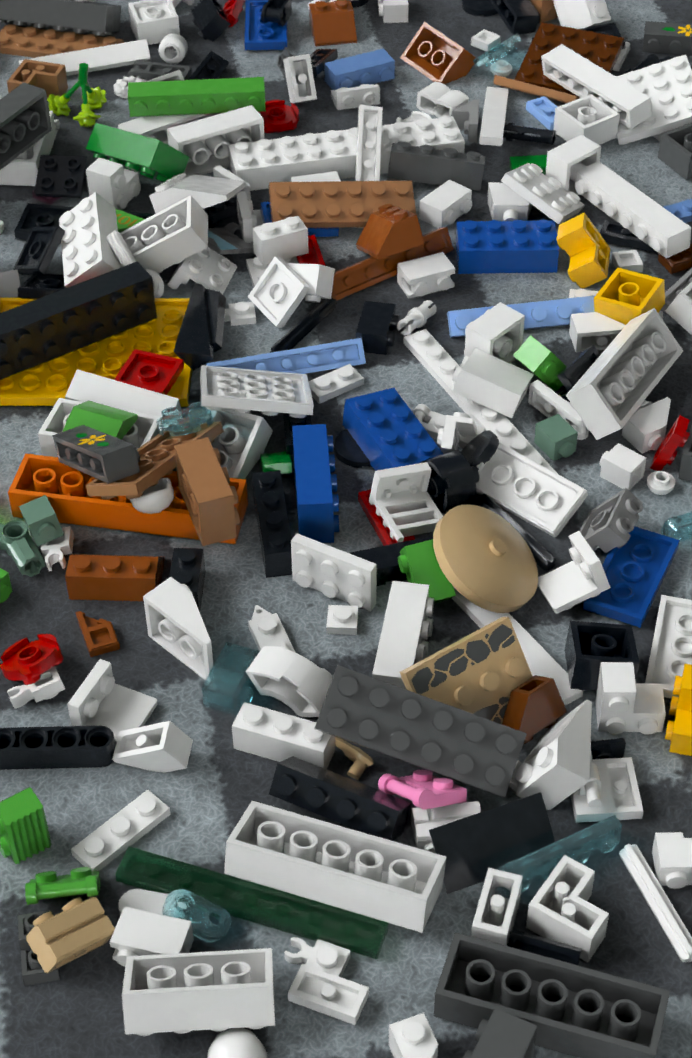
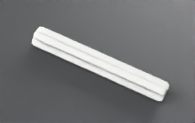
M635 844L625 845L619 852L622 861L681 961L692 962V937L638 846Z

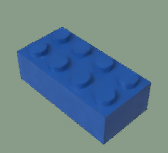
M542 219L539 221L468 220L457 222L456 253L458 274L557 273L559 245L556 240L555 221Z
M395 388L345 400L342 425L349 431L362 449L375 471L419 464L428 458L443 454Z
M326 424L292 426L299 534L321 543H334V532H339V515H334V512H339L338 494H332V492L337 491L336 474H331L335 471L334 454L329 455V452H333V435H327Z

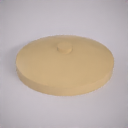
M470 504L459 505L450 509L438 521L433 533V547L436 559L448 581L466 599L492 612L509 613L520 609L534 596L538 585V570L534 556L526 541L508 521L489 509Z

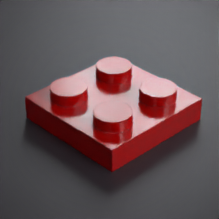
M134 349L114 380L167 395L184 369V360Z

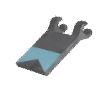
M231 222L223 228H208V247L218 254L254 253L253 241L248 244L234 234L235 230L241 229V226Z

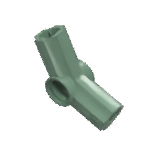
M12 520L5 524L0 523V549L6 550V553L12 557L22 575L32 577L39 574L40 570L45 567V561L29 535L27 524L21 520Z

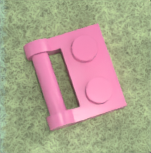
M415 770L413 775L399 778L386 773L378 781L380 791L391 795L396 794L411 800L416 807L425 810L467 801L466 788L454 784L450 778L433 776V772L429 770Z

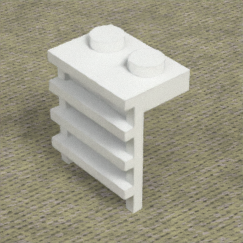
M427 462L377 470L374 473L369 503L375 505L377 516H382L384 527H389L391 531L390 537L396 539L397 542H403L404 537L434 532L436 524L443 517L427 492L432 471Z

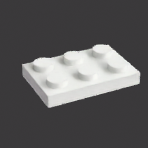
M298 533L291 540L293 581L297 582L301 587H310L318 590L329 598L335 597L348 602L351 606H359V608L372 611L376 605L377 564Z

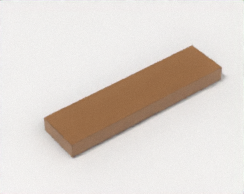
M495 75L493 81L495 85L540 97L546 96L548 99L563 103H569L580 98L575 95Z

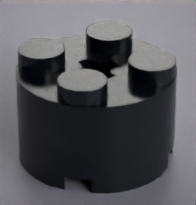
M460 450L447 452L420 462H427L432 469L427 492L441 513H447L450 509L459 505H472L475 503L476 483L479 482V473L476 467L470 466Z

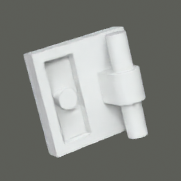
M590 752V781L570 795L575 822L642 819L643 806L632 757L593 759Z

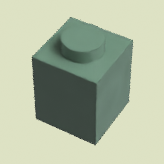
M556 414L536 423L534 443L550 459L555 461L562 457L567 458L576 452L578 432L559 414Z
M46 495L19 506L37 547L64 536L56 513Z

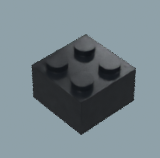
M570 621L564 650L570 689L597 691L601 662H633L636 682L640 661L632 625Z

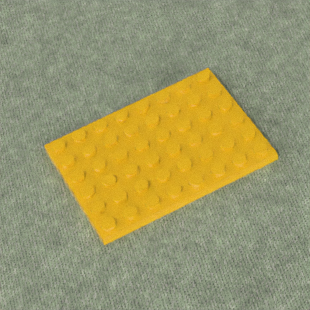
M0 297V313L36 299ZM155 298L156 319L1 379L0 406H54L58 398L66 399L65 395L77 369L114 380L134 349L180 359L175 354L174 348L190 298ZM185 362L183 371L167 394L168 396L178 398L181 407H188L192 369Z

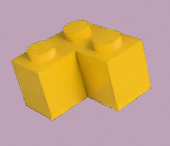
M585 212L560 224L556 240L559 247L565 250L570 257L568 275L571 281L576 282L580 288H586L608 277L610 247Z
M684 664L683 675H676L673 695L679 696H672L669 715L675 716L674 721L668 720L665 739L671 740L669 752L692 756V665Z

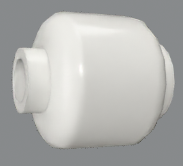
M172 33L163 38L158 49L162 60L168 64H178L184 59L188 51L187 41L180 34Z

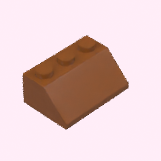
M425 21L400 57L433 82L443 84L467 76L478 60L466 49Z
M392 204L380 206L378 208L379 211L370 215L356 243V247L358 250L379 260L425 244L418 216Z
M72 554L69 556L65 574L69 599L144 601L143 596L161 584L165 556Z

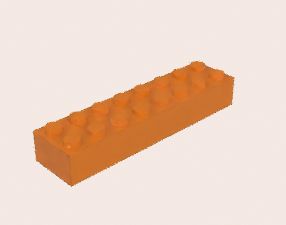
M25 453L8 491L13 517L23 518L19 506L46 495L59 523L200 540L178 488L177 471L162 477H167L171 481L174 490L173 501L169 507L154 514L139 512L133 507L130 499H127L126 496H116L111 499H101V496H88L86 485L95 478L60 463L58 457ZM229 478V486H235L238 495V503L234 504L240 518V524L236 525L238 538L248 506L247 480ZM237 538L222 541L220 543L236 544Z

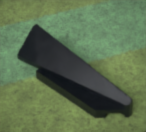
M198 283L194 284L174 348L175 354L184 360L193 371L213 360L214 352L222 348L226 297L219 291L206 289Z

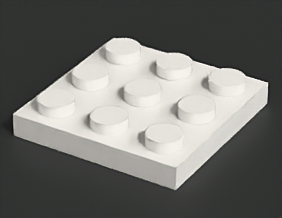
M527 163L505 173L501 179L502 183L557 224L578 214L584 207L577 194L564 190L558 180L545 176L542 173L543 170L536 164Z

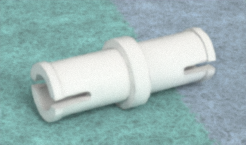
M426 300L419 307L409 310L407 316L397 323L398 331L405 327L406 329L401 334L409 335L414 329L424 326L427 319L436 313V305L428 308L433 302Z

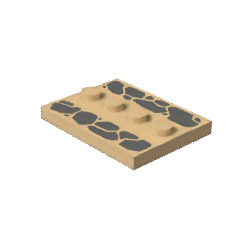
M501 617L399 672L406 690L499 724L503 722L511 691L533 677L509 617Z

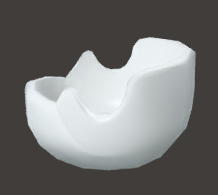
M167 477L158 480L159 483L143 491L144 494L142 496L130 499L133 507L139 512L146 514L159 513L169 507L174 499V490L170 479Z
M232 1028L219 1033L208 1050V1058H268L261 1041L252 1031L244 1028Z

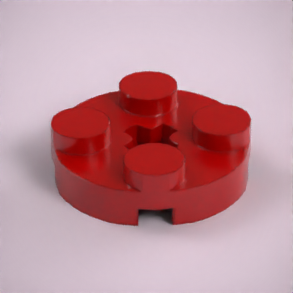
M283 100L266 101V111H257L264 118V133L294 130L299 122L298 107L291 103V106L285 105Z
M38 634L39 640L29 642L28 638H24L11 645L1 656L3 663H0V669L4 677L11 681L22 680L25 685L37 682L41 678L42 673L51 667L59 665L64 660L56 637L51 634Z

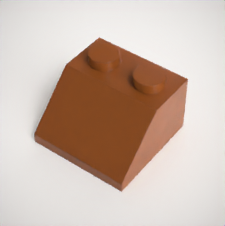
M350 0L318 1L309 4V24L315 46L357 43L354 10Z

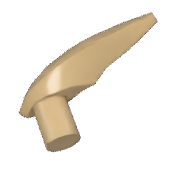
M335 737V746L341 749L345 756L354 762L347 772L348 776L358 780L366 767L374 764L372 758L360 748L341 738Z

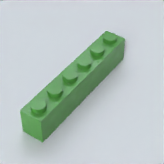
M264 77L129 82L128 104L130 117L225 113L250 105L257 111H266Z

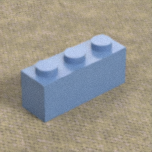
M385 49L324 63L325 82L332 90H337L341 87H358L362 84L371 85L395 79V61Z

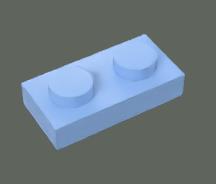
M546 96L527 101L526 110L548 130H553L555 108L557 106Z

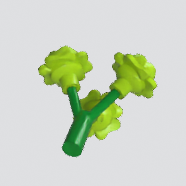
M79 64L78 82L66 94L64 93L62 96L50 94L47 99L50 103L48 105L50 111H53L56 116H68L71 112L68 106L70 96L81 87L82 111L73 117V120L78 121L81 127L95 125L96 120L101 118V115L95 114L92 110L102 108L104 103L107 102L105 90H101L100 87L93 89L89 86L87 82L88 64Z

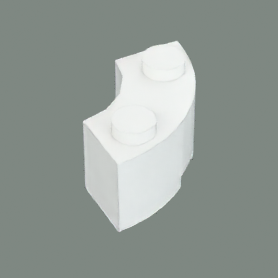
M263 646L246 670L247 675L260 695L271 696L282 701L298 716L319 717L332 681V675L326 669L318 667L286 646Z

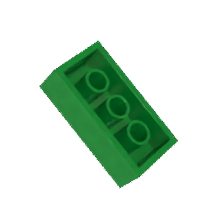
M95 123L86 146L87 150L94 153L93 158L95 159L102 158L122 164L125 169L140 172L141 176L153 180L155 176L156 180L162 183L173 176L184 173L190 158L160 140Z

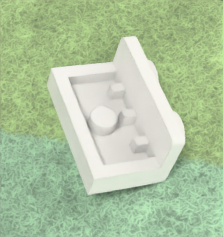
M454 412L453 415H446L444 428H439L437 445H439L443 454L458 450L460 434L477 436L475 420L470 418L469 414Z

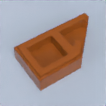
M81 611L75 612L90 657L120 649L112 622L87 617Z

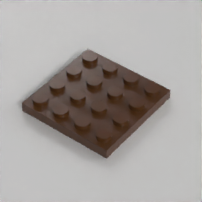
M541 22L514 80L575 95L543 75L541 56L562 44L611 73L624 45V38Z

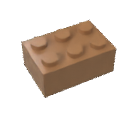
M208 437L174 445L178 488L202 546L237 538L236 525L240 524V518L234 504L238 503V495L235 486H229V474L226 466L221 467V457L218 448L212 447Z

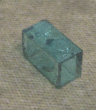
M226 642L202 686L204 706L238 715L244 702L251 703L254 693L253 687L255 685L247 675L246 670L260 651Z

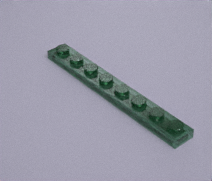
M130 846L115 872L117 882L148 891L176 895L190 904L317 941V939L374 959L378 958L388 932V922Z

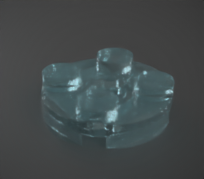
M201 402L188 405L189 408L180 410L177 407L166 408L161 411L162 417L156 421L159 434L164 436V431H169L170 436H181L200 431V424L207 422V425L210 426L213 423L212 412L206 409L205 406H201Z

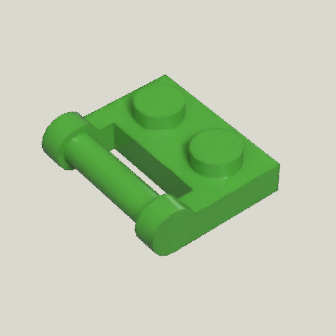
M80 867L70 870V874L57 876L55 871L41 872L35 875V879H30V882L25 884L27 905L38 904L41 899L81 894L94 897L99 896L100 871L91 872L90 867Z

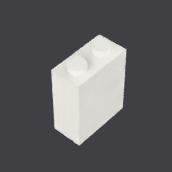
M475 348L470 356L465 355L461 365H458L452 378L456 382L452 392L512 418L525 397L534 374Z

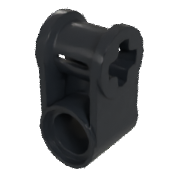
M268 0L262 8V23L273 22L278 23L279 26H284L292 15V1Z

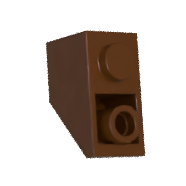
M535 675L511 691L502 725L527 733L523 744L531 741L534 737L533 735L540 730L555 725L558 721L557 719L567 713L554 679Z

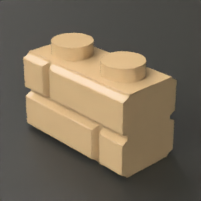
M81 897L75 898L62 907L63 912L54 916L49 911L33 921L34 927L26 936V940L33 953L37 954V960L45 973H49L106 944L112 937L115 928L108 916L104 914V909L97 897H92L85 901H82Z

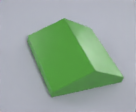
M88 400L73 407L63 432L85 425L122 440L138 419V415Z

